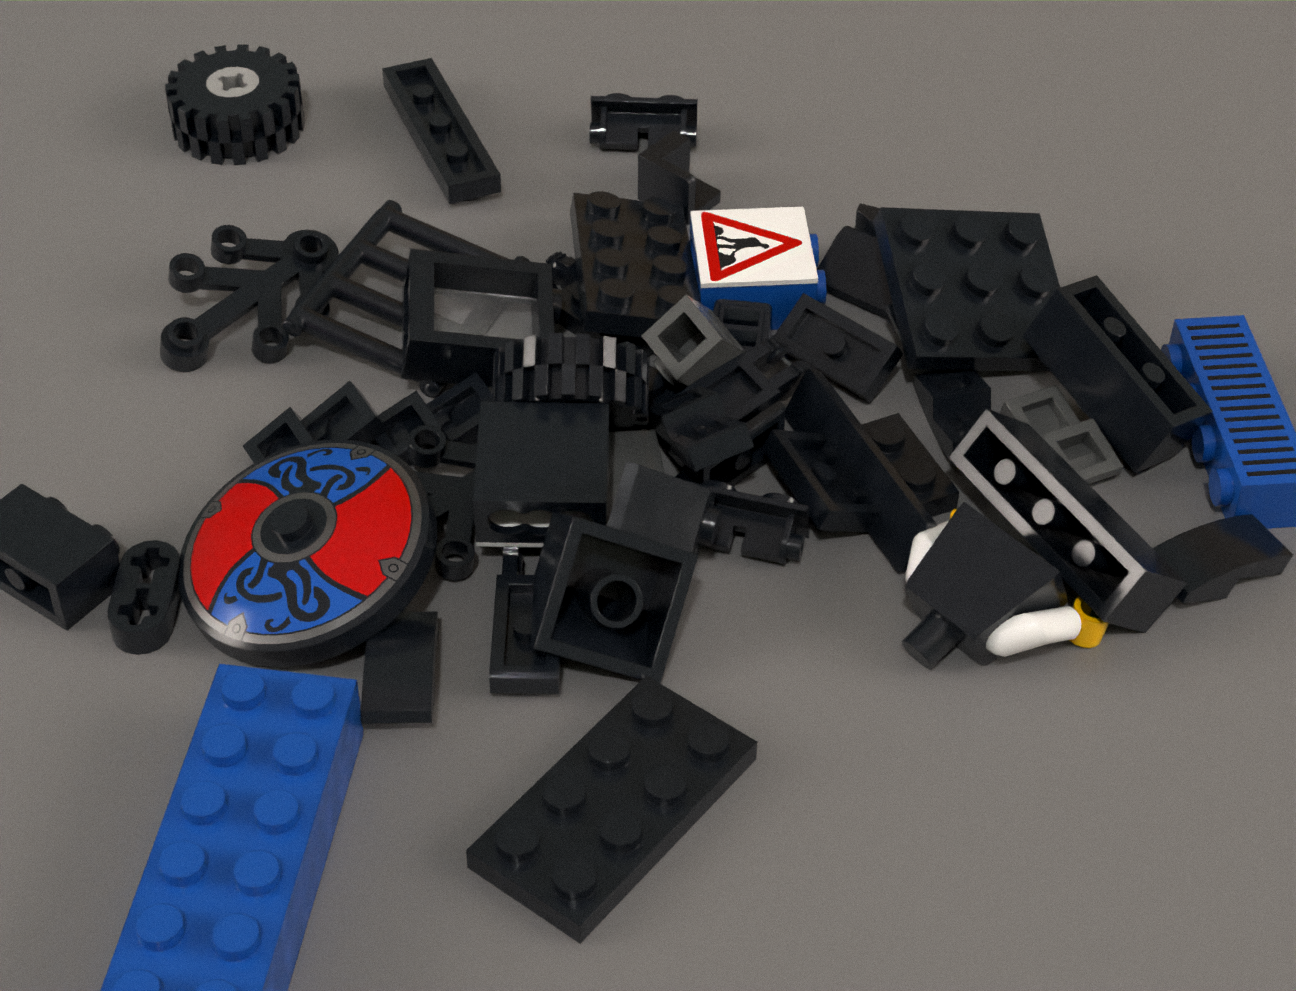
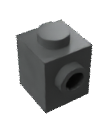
M687 294L641 335L658 356L653 361L654 365L665 379L676 388L682 384L689 386L741 353H746L714 312Z

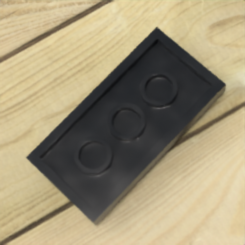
M596 191L590 194L573 192L570 219L583 331L642 338L641 335L686 294L701 303L683 206L674 205L660 198H649L645 201L618 198L612 193Z
M646 675L466 850L467 868L581 944L756 760L757 741Z

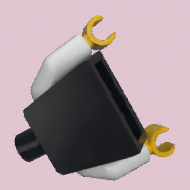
M963 502L958 509L952 510L949 521L919 532L913 538L905 575L907 582L905 589L914 612L922 621L902 640V645L925 668L932 669L954 645L978 664L985 665L991 663L999 656L1007 657L1046 644L1066 640L1083 648H1092L1100 644L1109 623L1104 622L1101 618L1090 617L1092 609L1080 596L1076 598L1073 607L1065 606L1068 600L1060 571L967 503Z

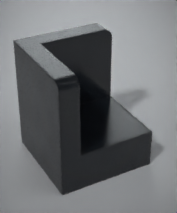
M674 130L638 155V200L645 201L649 198H660L674 205L683 206L687 226L690 225V211L712 209L720 203L721 191L689 173L690 138Z

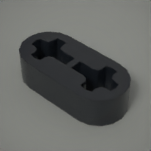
M158 540L143 541L128 549L120 560L108 606V621L114 643L117 648L125 653L141 655L154 652L162 648L169 641L173 633L181 599L178 584L180 556L176 548L167 542ZM151 570H155L152 582L143 583V579L149 577ZM141 610H149L150 615L145 616L141 624H138Z

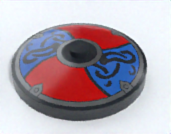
M340 439L314 441L281 450L252 464L233 477L208 501L198 514L185 538L180 554L178 584L182 602L204 637L215 648L239 661L267 667H291L335 657L355 648L383 630L408 606L427 577L436 551L437 521L435 511L422 482L414 470L396 454L382 447L361 441Z

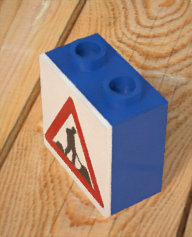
M804 206L690 211V247L702 305L713 311L714 302L718 299L768 303L772 306L771 330H778L803 293L822 304L826 303L825 271L816 270L819 263L817 234H809Z

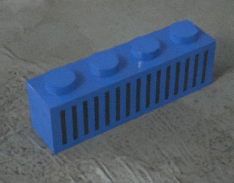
M1245 316L1174 319L1169 344H1164L1161 351L1213 411L1192 435L1193 455L1198 463L1203 462L1209 477V494L1213 505L1221 507L1225 518L1252 514L1267 529L1296 527V432Z

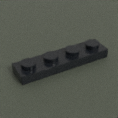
M428 58L382 68L383 85L449 204L472 201L482 196L501 192V174L433 59Z

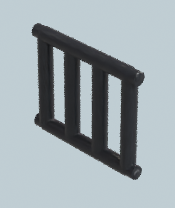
M387 200L295 305L288 317L283 321L282 326L293 337H298L302 332H305L402 375V349L321 314L332 298H336L402 327L401 301L349 279L358 267L363 264L404 282L408 259L377 246L384 236L391 232L438 252L502 259L509 258L402 213V208L396 201ZM517 256L514 259L530 262V260L524 256ZM443 299L472 313L461 328L434 316V331L484 336L506 305ZM413 380L420 383L419 387L423 394L432 398L436 397L448 384Z

